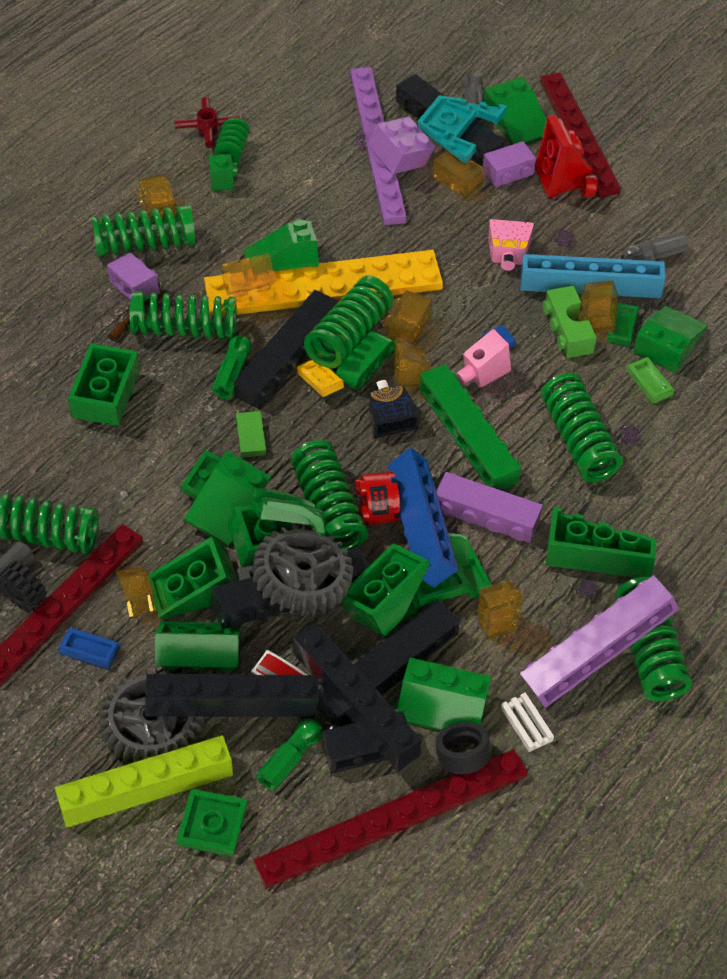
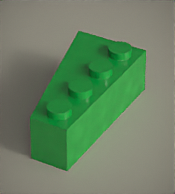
M553 506L545 565L633 578L652 577L657 539L626 529L618 531L610 527L608 523L600 521L599 524L584 520L585 516L574 513L571 516L562 513L561 508Z

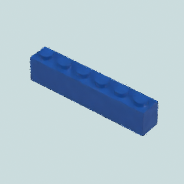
M410 447L389 463L388 468L389 471H393L395 477H390L392 484L397 483L400 500L399 516L403 521L404 535L410 548L408 551L429 560L430 566L422 582L425 581L432 587H436L458 571L428 461Z

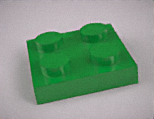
M191 789L176 839L177 846L234 857L248 807V799Z

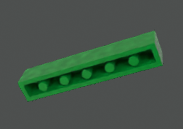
M444 364L421 373L419 377V391L484 484L501 491L519 484L521 472L519 461L511 456L506 443L498 438L493 425L488 423L483 417L481 408L478 405L475 406L466 388L463 389L455 372H451L447 365Z

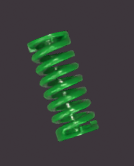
M190 204L187 206H177L175 216L170 207L163 209L162 217L157 208L152 209L150 220L147 212L140 210L138 213V223L135 214L129 211L126 213V227L121 213L114 214L113 226L108 214L102 215L101 222L100 218L92 216L97 257H104L109 253L108 238L112 253L119 255L120 235L127 254L133 251V235L138 252H143L145 250V232L150 250L155 251L157 249V229L162 248L168 249L169 227L176 248L181 247L182 239L183 244L188 246L196 245ZM181 222H182V226H183L184 233H185V234H184V237H182V238H181Z
M374 276L360 278L305 337L304 347L309 357L319 366L329 369L338 367L345 360L346 356L352 352L353 348L359 344V341L364 339L366 334L372 330V327L391 309L394 298L390 288L382 280ZM322 344L324 345V347H325L328 351H330L331 353H333V354H335V355H332V354H330L329 352H327V351L323 348Z
M133 291L130 302L131 334H136L140 329L143 335H148L153 330L156 336L162 335L164 331L171 337L175 336L177 331L181 337H187L190 331L194 338L201 337L203 332L208 339L213 338L216 332L219 339L222 340L226 338L232 339L235 336L237 322L236 297L224 299L226 315L223 324L221 297L215 296L210 323L209 297L203 295L197 324L196 296L194 294L189 295L184 324L182 294L176 295L174 316L171 322L169 293L163 294L160 321H158L157 293L152 292L150 294L147 321L145 320L144 301L148 300V295H144L142 291Z
M575 373L561 374L552 378L543 386L540 394L541 399L547 406L548 413L551 415L563 443L567 446L568 453L572 456L573 463L577 466L581 479L589 483L603 481L620 469L623 464L622 455L618 453L616 444L612 442V436L607 432V427L602 422L601 415L596 412L597 408L591 402V396L586 392L587 389L581 377ZM565 381H572V382L563 384L562 386L558 387V388L554 391V388H555L558 384H560V383H562V382H565ZM607 463H608V465H609V467H607V468H605V469H602V470H599V471H589V470H588V469H595V468L602 467V466L606 465Z
M314 440L301 445L292 454L290 459L291 465L299 481L300 489L304 494V499L314 503L315 508L325 512V536L330 537L334 535V541L352 537L351 541L342 543L341 549L349 550L360 547L368 537V530L364 526L363 518L359 515V508L355 504L351 488L346 483V476L342 472V466L338 462L334 446L325 440ZM322 448V450H317L315 452L308 454L307 456L305 455L310 450ZM323 459V460H321L320 462H317V463H315V464H313V465H310L311 463H313V462L316 461V460Z
M4 493L0 498V537L3 540L14 539L16 542L20 541L21 543L27 541L30 545H38L40 543L46 548L54 545L57 550L68 548L73 553L81 550V553L84 555H89L97 538L99 513L96 508L80 507L79 510L77 505H71L66 517L65 536L61 540L60 535L66 517V506L64 503H57L53 512L52 502L45 500L39 511V501L37 498H30L26 506V499L23 495H18L13 502L12 495ZM80 514L82 516L80 520L79 534L75 535ZM10 519V529L7 530L6 526ZM24 519V530L21 533L20 527ZM37 519H38V525H37V530H38V531H37V533L34 535V532H33V531H34V528H35V525H36V522H37ZM51 522V535L48 537L47 531Z
M651 577L634 578L623 583L617 588L615 599L626 596L636 589L640 582ZM671 616L630 646L631 654L635 657L634 664L638 669V677L644 697L650 701L659 702L678 698L687 693L693 686L689 669L684 665L685 656L680 652L681 643L676 639L677 630L672 627L673 618ZM659 635H666L660 639L647 641ZM661 648H669L662 652L652 653ZM673 660L672 662H669L667 664L657 665L664 661ZM682 681L684 682L677 689L670 691L667 690V687L676 685ZM654 687H665L664 691L653 689Z

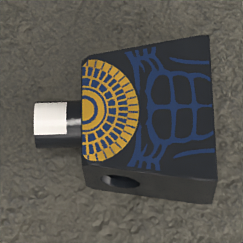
M378 381L374 385L375 391L369 393V413L373 437L379 438L419 429L420 411L404 386L390 387L388 381Z

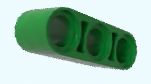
M375 330L370 331L340 364L336 375L343 380L344 384L360 390L392 354L395 341Z

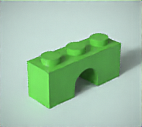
M574 286L547 290L546 300L543 301L544 314L550 318L551 331L556 333L558 348L563 350L566 359L594 354L596 335L589 320L574 321L579 319L581 301Z

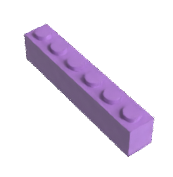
M653 575L648 580L640 582L636 589L626 596L618 598L614 605L606 611L595 615L592 621L584 627L573 631L570 637L561 644L550 648L546 655L527 665L520 675L544 708L548 707L676 613L679 609L674 597Z

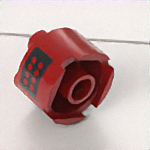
M393 471L362 474L360 479L355 480L356 495H360L361 505L357 506L359 508V515L367 526L399 522L400 518L395 517V513H400L397 483L392 484L390 478L395 477Z

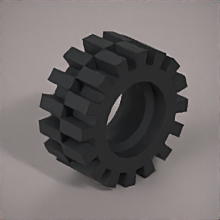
M13 561L0 572V590L4 591V595L9 597L13 604L16 603L20 609L23 608L25 611H31L47 594L40 578H36V574L33 571L30 572L26 565L23 567L20 562Z

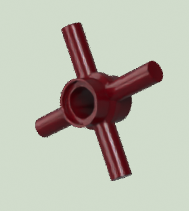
M203 97L201 99L202 108L197 112V118L174 120L175 129L197 127L199 134L205 137V146L212 148L214 146L213 136L217 134L218 126H222L227 119L240 118V116L217 117L216 110L210 108V99Z

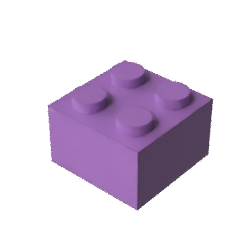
M410 117L377 124L368 142L370 148L392 174L426 166L435 148L434 144Z

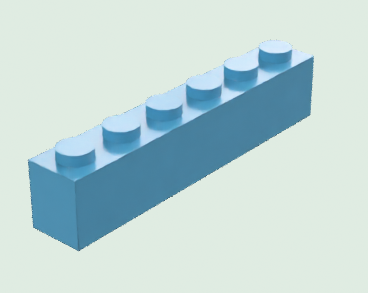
M523 254L520 291L547 292V290L574 286L577 294L661 298L665 283V263L661 261Z

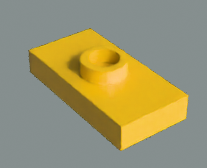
M313 360L297 366V373L322 397L344 388L342 379L329 368L319 366Z

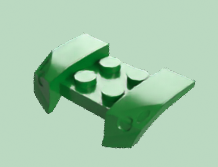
M251 487V492L254 494L252 511L260 519L307 524L309 528H314L320 537H325V512L315 508L314 503L287 492Z
M448 533L458 571L436 587H432L425 581L421 582L402 620L417 616L420 607L430 605L436 600L443 601L466 593L469 599H473L494 592V588L466 535Z

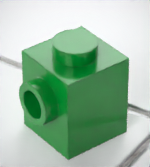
M231 154L209 156L212 191L234 189V177L238 176L237 164L232 163Z

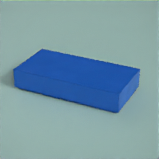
M69 627L58 651L60 655L110 670L120 650V643Z

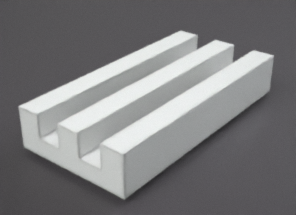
M526 692L521 694L518 699L516 697L512 698L509 703L506 701L501 703V710L528 752L553 741L554 735ZM522 704H523V706L525 707L526 711L528 712V714L530 715V717L532 718V720L534 721V723L536 724L537 728L539 729V731L541 732V734L543 735L544 738H542V736L540 735V733L538 732V730H537L536 727L534 726L533 722L531 721V719L529 718V716L527 715V713H526L525 710L523 709ZM512 709H516L536 742H532Z

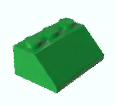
M161 621L155 632V666H162L163 670H177L178 666L189 667L193 671H202L206 667H217L218 671H232L233 668H238L240 662L242 625L222 629L219 622Z
M409 658L397 713L404 711L407 723L410 725L435 731H441L445 727L458 722H472L481 726L489 695L491 676Z

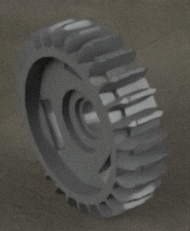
M304 524L301 529H296L292 525L290 531L282 527L280 533L273 530L271 537L265 536L263 543L259 544L253 560V582L257 583V591H263V599L271 598V606L276 603L280 604V611L286 607L290 609L291 615L295 610L300 611L301 616H304L305 611H309L314 616L316 610L324 614L326 608L333 610L335 604H340L343 597H346L352 582V558L347 557V549H341L342 542L334 543V535L320 537L314 528L305 530ZM306 562L311 568L309 570H302L298 568L297 563ZM272 571H276L282 582L276 578ZM329 575L336 578L331 585L319 590Z
M144 670L143 676L139 678L133 673V680L131 681L123 678V686L115 684V693L107 692L108 701L102 702L103 710L100 711L101 721L99 724L103 740L107 743L109 751H114L117 759L123 756L125 764H128L131 760L135 763L198 743L197 737L202 736L204 717H188L184 727L177 735L174 732L179 716H159L153 721H148L144 718L145 697L137 700L134 699L145 695L146 674H148L146 670ZM123 730L128 731L142 745L129 741L121 735V732Z

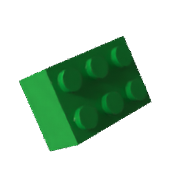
M90 343L68 397L71 418L119 426L140 373L138 351Z

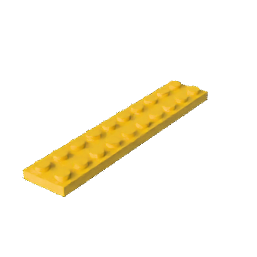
M434 250L319 263V266L256 274L244 272L204 277L206 295L209 297L210 318H212L215 296L221 297L222 317L226 315L224 299H228V297L237 298V315L300 307L314 289L340 301L354 284L364 276L379 278L390 288L393 295L442 290L443 288Z

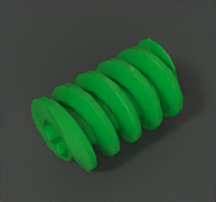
M240 118L227 119L222 125L214 149V155L231 154L232 163L239 165L248 134L250 133L248 123Z

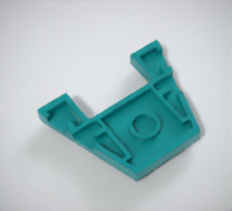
M439 95L418 120V127L443 148L467 164L476 152V145L460 139L461 135L476 117L498 124L506 114L507 106L499 104L498 107L487 106L486 102H480L478 105L466 103L467 99Z

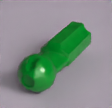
M237 335L229 341L227 354L222 361L212 387L213 394L217 395L220 399L228 400L235 393L234 381L243 372L246 358L252 350V344L248 337Z
M313 718L301 720L296 726L295 733L286 743H282L257 772L255 777L258 782L267 790L274 792L300 762L306 750L311 745H315L320 741L322 737L321 724Z

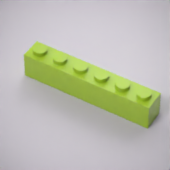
M222 735L57 786L55 791L65 826L68 828L233 776L232 760Z

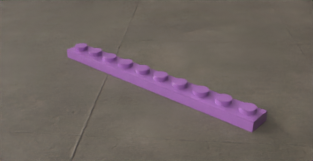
M371 67L350 69L351 82L383 225L406 223V213L397 175L392 174L368 145L376 125L384 123Z

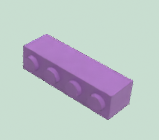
M448 472L445 473L436 491L443 515L459 518L466 523L485 527L492 532H499L519 541L531 543L541 520L542 504Z

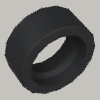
M472 722L454 723L442 729L436 737L435 745L438 761L441 767L448 772L455 774L476 772L486 766L491 758L489 735L486 729L479 724ZM461 743L478 745L475 749L464 753L449 751L450 748Z

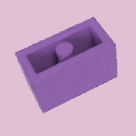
M520 142L484 154L482 171L493 186L498 187L534 175L536 158L526 144Z
M128 253L107 265L111 284L130 301L133 291L144 292V295H148V299H150L152 292L160 293L157 273L146 267L141 259H137L133 254Z

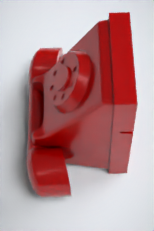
M548 116L535 163L536 173L547 197H556L557 194L580 188L582 198L595 196L598 188V179L596 175L592 174L593 168L587 164L583 156L585 151L579 137L573 130L569 131L562 119H558L557 116Z

